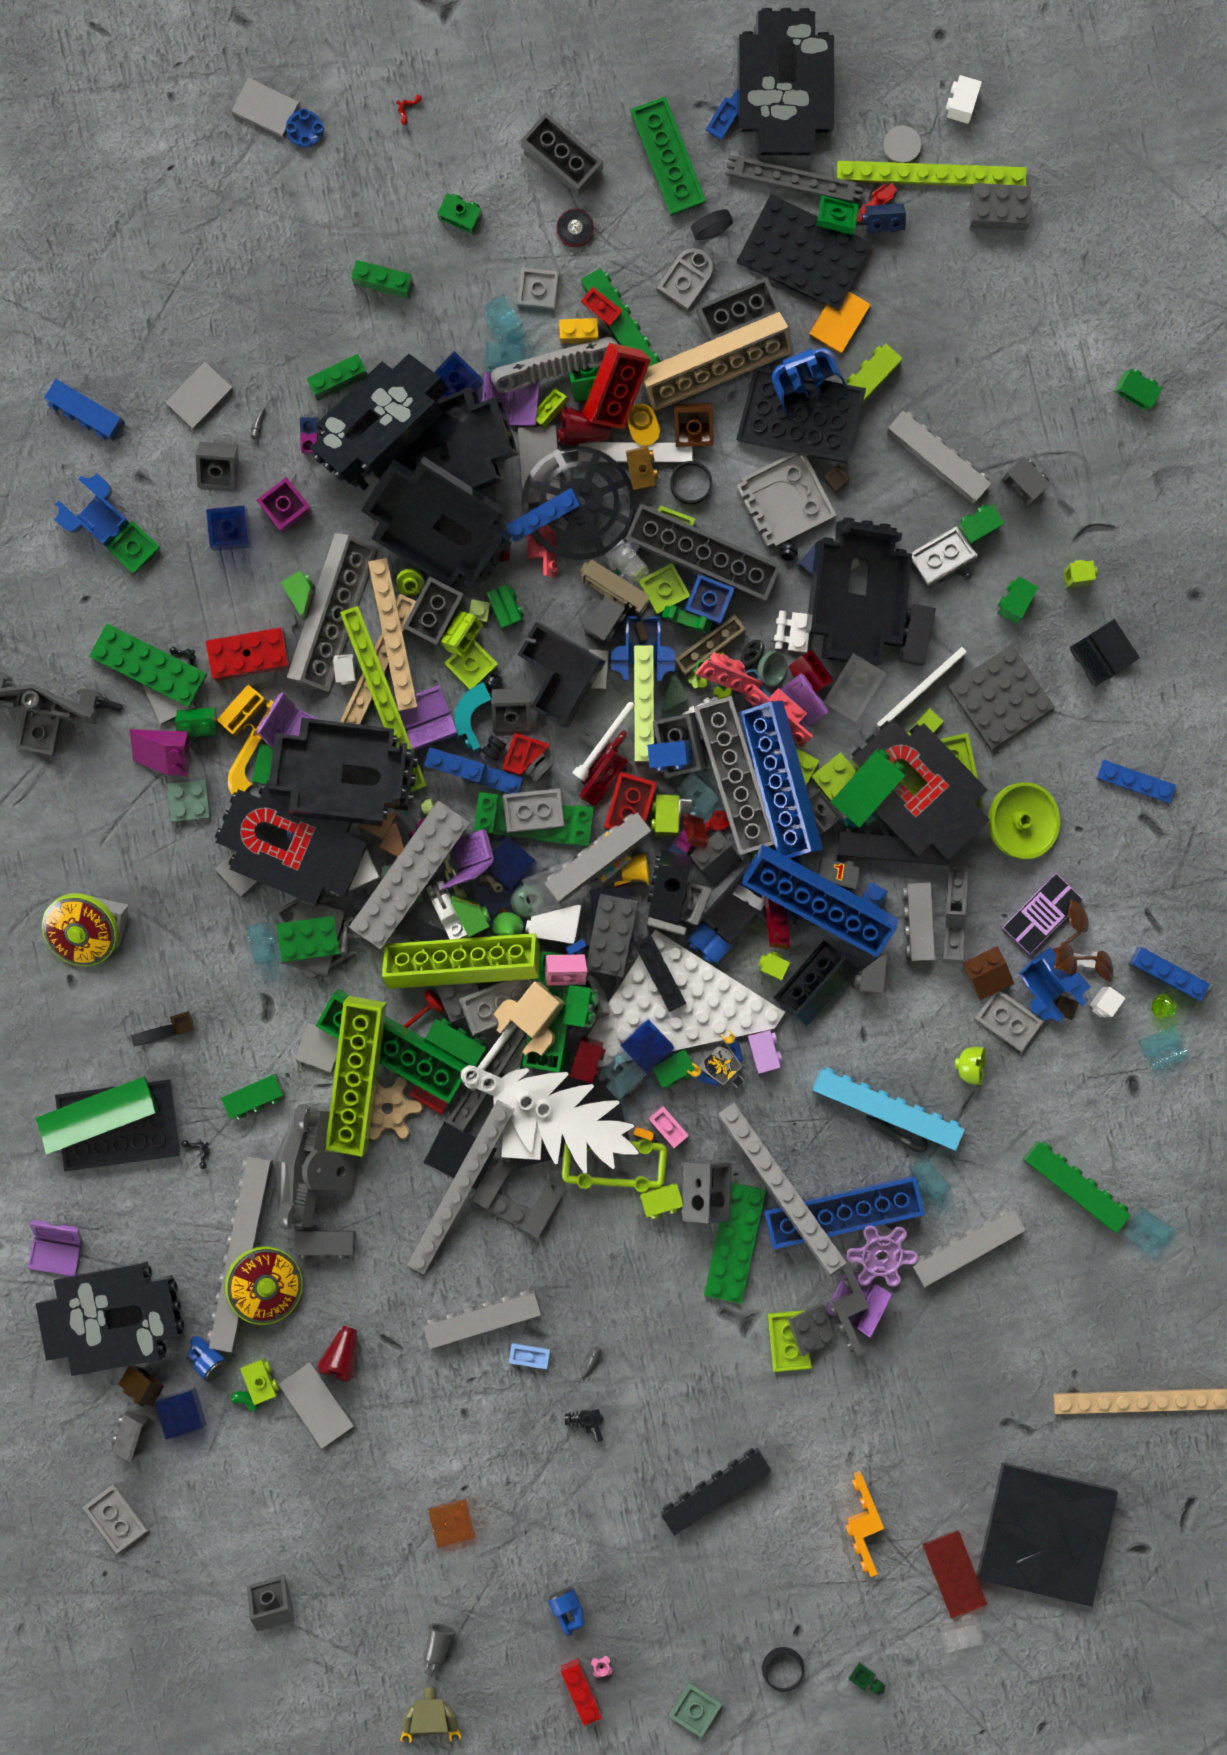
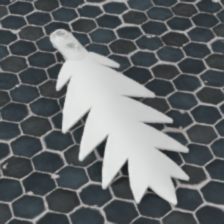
M471 1065L466 1066L461 1072V1079L465 1084L494 1096V1105L497 1100H500L514 1108L510 1119L529 1152H532L537 1122L540 1135L555 1164H558L562 1134L571 1154L583 1173H587V1143L594 1153L612 1169L615 1168L613 1152L636 1155L639 1153L622 1136L623 1133L634 1127L633 1124L610 1120L597 1121L619 1104L618 1100L602 1101L575 1107L594 1087L593 1084L577 1086L551 1094L568 1076L567 1072L547 1073L524 1079L521 1078L529 1071L528 1068L515 1070L506 1074L503 1078ZM468 1072L474 1073L472 1078L467 1077ZM490 1079V1085H484L485 1080Z

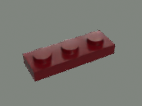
M611 750L579 794L580 798L596 806L624 768L628 759Z
M764 896L770 947L788 949L790 947L787 909Z

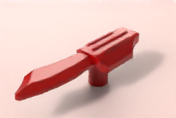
M893 183L882 185L872 193V200L857 211L856 222H862V214L865 213L866 206L885 205L893 198L897 191Z

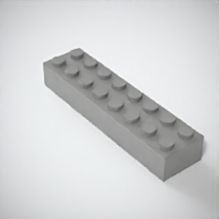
M732 696L694 707L738 854L742 855L759 850L762 844L767 847L775 845L759 784Z
M437 801L349 928L379 949H382L470 822L440 801Z

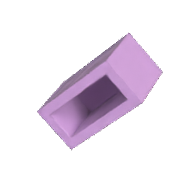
M767 1030L747 1036L758 1074L781 1068L780 1063H783L780 1051L776 1052L775 1044H778L775 1033L771 1034V1031Z

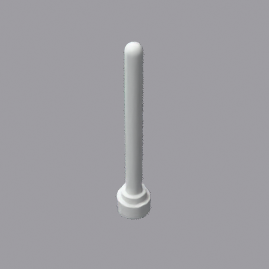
M629 702L584 764L576 767L572 772L584 782L589 776V768L633 710V702Z
M513 1021L477 1068L485 1071L517 1028ZM473 1073V1074H470V1075L467 1076V1077H468V1078H472L473 1075H474V1073ZM462 1081V1083H463L465 1086H467L469 1089L475 1091L476 1088H474V1087H472V1086H469V1085L465 1084V1083Z

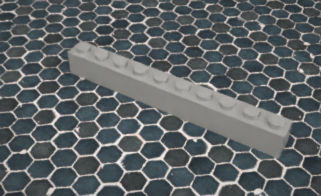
M735 1103L718 1113L719 1120L828 1276L831 1277L846 1267V1261Z
M248 1156L247 1160L244 1159L242 1164L244 1176L243 1179L240 1178L238 1190L241 1191L239 1198L236 1197L234 1209H237L236 1216H233L231 1219L230 1228H233L232 1236L229 1235L226 1247H229L228 1255H224L222 1264L225 1266L224 1274L221 1273L219 1278L221 1290L220 1293L217 1292L215 1304L218 1305L216 1312H213L211 1323L214 1324L213 1330L209 1331L207 1342L210 1343L209 1348L231 1353L235 1350L241 1318L231 1309L227 1302L224 1288L225 1278L234 1260L245 1251L256 1246L273 1162L271 1159Z

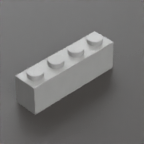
M931 883L906 884V888L902 890L903 900H906L907 906L903 909L904 919H907L908 925L904 928L905 938H908L909 944L905 948L906 957H909V961L935 960Z

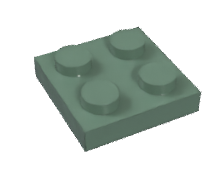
M206 779L168 784L171 822L211 818Z
M689 1681L668 1715L671 1719L702 1738L721 1708L722 1702Z

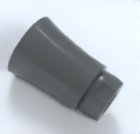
M440 1623L429 1624L424 1654V1668L440 1671L442 1664L445 1662L450 1642L455 1634L453 1628Z

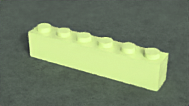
M634 646L635 762H649L647 745L654 744L653 646Z

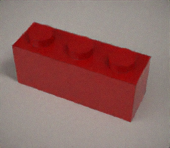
M577 1658L561 1665V1674L583 1725L586 1726L602 1719V1710L580 1659Z

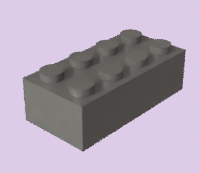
M546 112L521 139V148L578 197L603 170V161Z
M767 277L696 306V314L708 342L775 313H782Z
M600 894L586 961L587 971L624 978L639 906L638 901Z

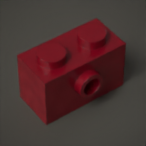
M813 650L805 653L788 666L795 678L801 673L805 675L816 694L834 682Z
M581 1036L570 1071V1077L592 1083L593 1078L598 1077L600 1067L597 1065L599 1060L603 1061L606 1049H603L604 1042Z

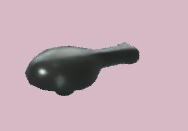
M755 639L751 641L742 651L741 662L745 666V671L761 659L764 652V644L761 640Z

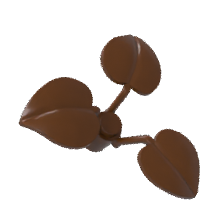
M1071 899L1068 916L1072 927L1077 932L1065 942H1062L1059 947L1052 949L1057 954L1054 968L1072 975L1077 971V960H1095V969L1099 976L1108 982H1112L1113 964L1110 956L1105 951H1099L1097 956H1074L1073 949L1068 944L1079 936L1081 931L1087 932L1089 926L1088 916L1084 908L1078 902Z

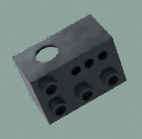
M665 850L661 851V856H656L651 885H654V889L649 891L647 902L651 903L648 917L675 923L679 922L692 856Z

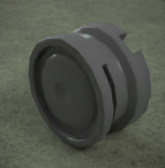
M542 753L527 768L525 773L528 776L531 775L533 777L532 780L537 783L553 767L554 763L551 760L548 761Z

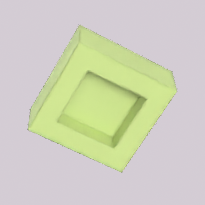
M471 600L469 614L475 615L481 622H487L491 603Z

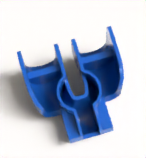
M810 348L783 360L784 364L777 366L772 374V383L784 412H787L784 396L794 392H804L806 397H809L804 384V380L808 378L813 379L818 393L821 392L819 385L824 382V379L835 374L841 379L844 387L847 386L834 354L827 348H818L814 351Z

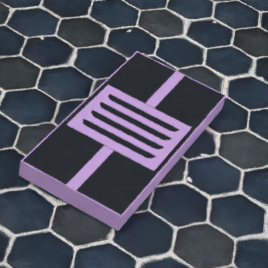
M1055 873L1002 929L1030 955L1068 916L1070 900H1075L1080 904L1083 899Z

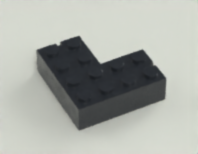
M535 622L527 637L536 641L534 643L525 640L518 656L549 675L530 708L543 716H547L548 719L558 725L569 728L606 661L545 624Z
M753 860L750 861L704 913L702 918L713 930L716 927L718 929L716 933L729 944L754 915L767 926L765 905L761 911H758L750 906L748 901H742L733 895L740 884L753 892L757 897L762 898L763 895L742 884L744 873ZM787 909L789 934L796 928L792 924L798 925L804 918Z

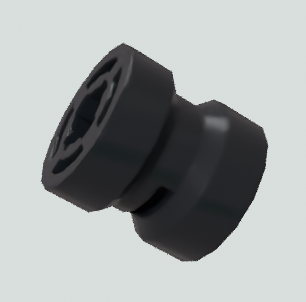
M490 735L487 746H484L481 752L498 761L501 750H504L507 744Z

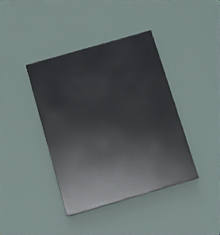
M444 1121L424 1163L455 1178L476 1137ZM494 1147L472 1188L477 1190L497 1148Z

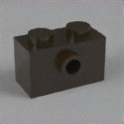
M135 1365L128 1366L118 1384L124 1389V1394L133 1397L134 1403L142 1407L144 1405L153 1407L164 1388L148 1371Z

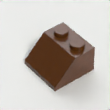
M713 403L675 404L676 447L714 446Z
M998 946L962 964V968L979 1001L1014 985L1007 963Z

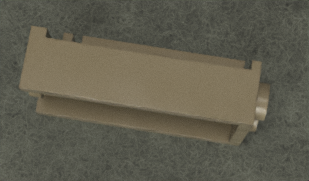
M592 559L589 563L585 562L580 570L581 582H585V584L602 595L609 597L625 609L629 608V612L634 611L635 616L640 618L649 604V595Z

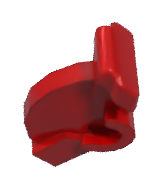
M721 810L714 811L712 817L703 824V831L707 832L710 828L717 831L727 828L729 821L726 812Z

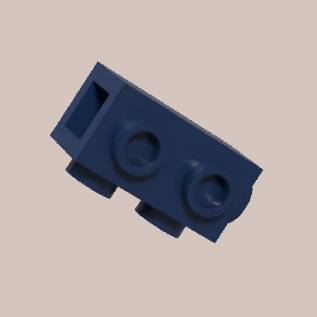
M904 204L866 206L865 213L862 214V224L866 225L867 232L871 233L905 230L906 211Z

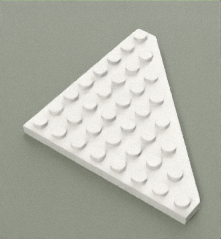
M655 930L651 936L686 1004L671 1012L668 1011L639 955L608 1003L611 1014L598 1019L587 1038L604 1042L603 1049H606L603 1061L599 1060L597 1065L598 1067L720 1041L723 1040L721 1038L722 1034L724 1037L730 1035L728 1030H731L734 1036L738 1037L774 1029L785 1011Z

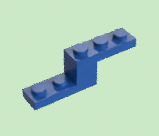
M430 747L424 764L425 767L455 775L463 780L509 794L519 793L523 779L521 776L487 767L483 763Z

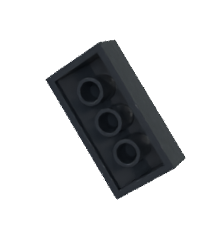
M823 940L774 996V999L803 1024L808 1026L857 970V967L846 956Z

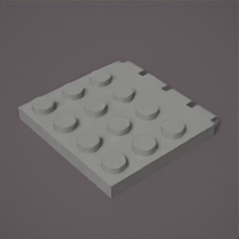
M791 453L741 478V483L736 485L742 498L749 496L748 499L744 500V503L750 515L758 513L752 519L759 532L766 529V532L761 534V537L767 547L772 544L774 547H777L837 516L806 455Z

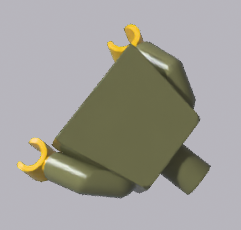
M424 1688V1700H415V1704L409 1707L403 1717V1732L400 1740L403 1742L404 1736H408L410 1738L409 1743H411L413 1735L449 1734L451 1742H453L452 1735L457 1734L460 1740L461 1732L458 1729L456 1715L450 1705L444 1703L443 1699H436V1688Z

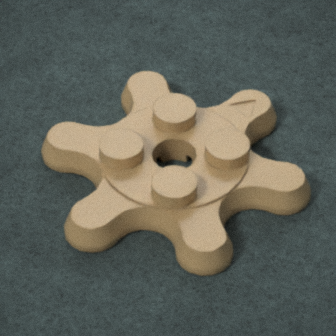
M397 1076L390 1087L382 1086L377 1079L370 1140L377 1141L380 1139L383 1131L386 1129L395 1131L397 1137L402 1140L410 1136V1129L405 1121L406 1117L410 1114L421 1113L424 1105L418 1100H409L405 1097L404 1091L408 1086V1080L404 1077ZM384 1103H390L393 1106L391 1113L383 1112L382 1106Z

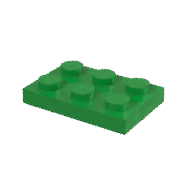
M334 916L276 924L282 963L340 954Z

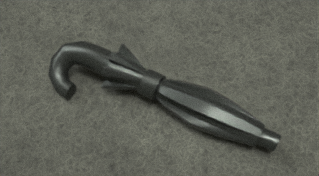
M866 1115L865 1119L876 1130L899 1141L904 1149L908 1147L916 1153H924L927 1150L928 1143L924 1137L920 1140L922 1146H919L911 1141L912 1137L902 1136L886 1122Z

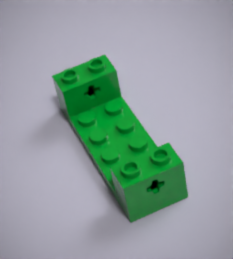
M479 792L474 831L477 832L484 829L487 834L588 847L590 844L594 807L562 805L564 827L507 833L503 797H499L497 794Z
M541 951L539 979L536 981L544 984L549 988V992L552 995L558 996L566 1003L569 985L547 986L545 976L546 955L563 954ZM566 1005L548 1027L555 1034L554 1044L543 1056L537 1052H531L528 1055L524 1054L522 1066L559 1073L567 1072L570 1054L565 1053L569 1024H563ZM528 1034L526 1046L532 1040V1038Z

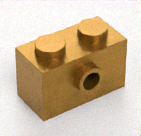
M648 446L626 450L633 490L655 486V481L659 480L657 469L652 468L651 462L655 461L653 450H649Z

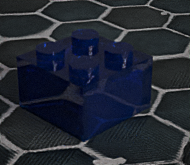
M455 351L434 371V373L442 378L449 389L444 394L445 397L468 387L477 391L483 385L482 377Z
M244 505L206 509L209 544L213 551L251 547L248 510Z
M506 836L492 852L494 859L492 865L487 870L513 890L537 861L511 838Z
M648 1017L620 1042V1046L646 1074L675 1048L674 1044Z
M196 1387L159 1398L155 1402L165 1440L201 1429L207 1424Z

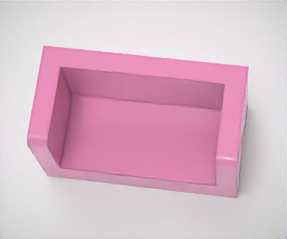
M546 955L545 976L547 986L585 985L587 976L585 955Z
M664 1106L660 1107L649 1117V1120L673 1148L689 1136Z

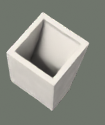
M575 905L532 916L531 921L527 920L525 932L529 934L536 933L539 939L574 944L581 906Z

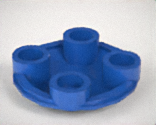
M303 108L300 111H296L287 120V136L298 147H312L323 136L324 126L318 115L308 109Z

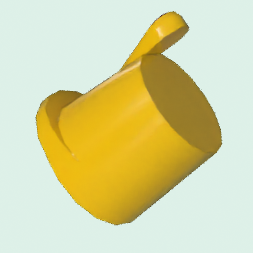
M647 853L630 856L633 861L621 870L623 881L614 882L615 887H621L631 882H646L650 886Z

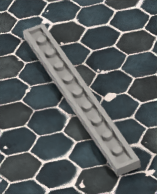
M500 1100L496 1101L407 1264L409 1267L422 1274L426 1272L514 1111V1108Z

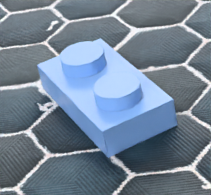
M512 1343L509 1363L547 1369L550 1349Z

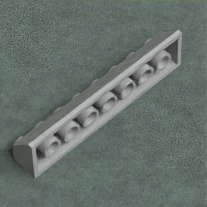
M335 533L287 678L329 692L335 675L334 656L342 654L348 637V632L340 612L358 606L370 571L368 562L373 561L377 548L349 535Z

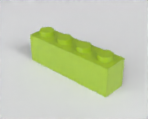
M886 343L883 347L878 346L872 353L873 357L869 361L866 359L860 365V371L856 375L853 373L846 381L847 385L866 388L863 403L901 364L903 359Z

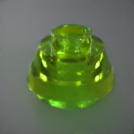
M1162 993L1153 1000L1152 1013L1155 1018H1170L1176 1013V1002L1168 994Z

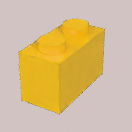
M597 318L559 320L560 344H582L598 339Z

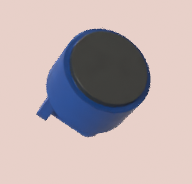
M193 1336L190 1341L191 1347L187 1354L194 1364V1370L204 1381H212L225 1370L227 1360L216 1349L209 1348V1345L203 1338Z
M574 1588L563 1589L549 1597L547 1601L554 1617H558L566 1636L572 1635L574 1630L585 1625L583 1609ZM571 1611L575 1621L569 1622L566 1613Z

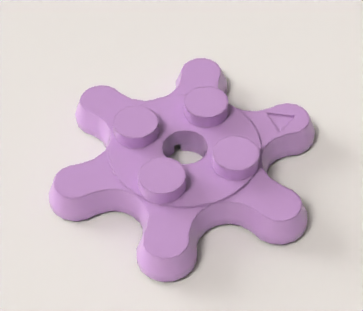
M867 1226L863 1232L867 1240L866 1244L861 1248H850L846 1253L848 1261L860 1262L863 1265V1270L858 1275V1282L863 1286L869 1285L874 1277L883 1276L889 1286L899 1285L901 1281L897 1273L899 1266L903 1264L911 1265L918 1260L916 1252L901 1248V1242L907 1236L906 1230L902 1227H896L891 1234L880 1236L876 1227ZM882 1251L887 1253L883 1259L876 1257Z

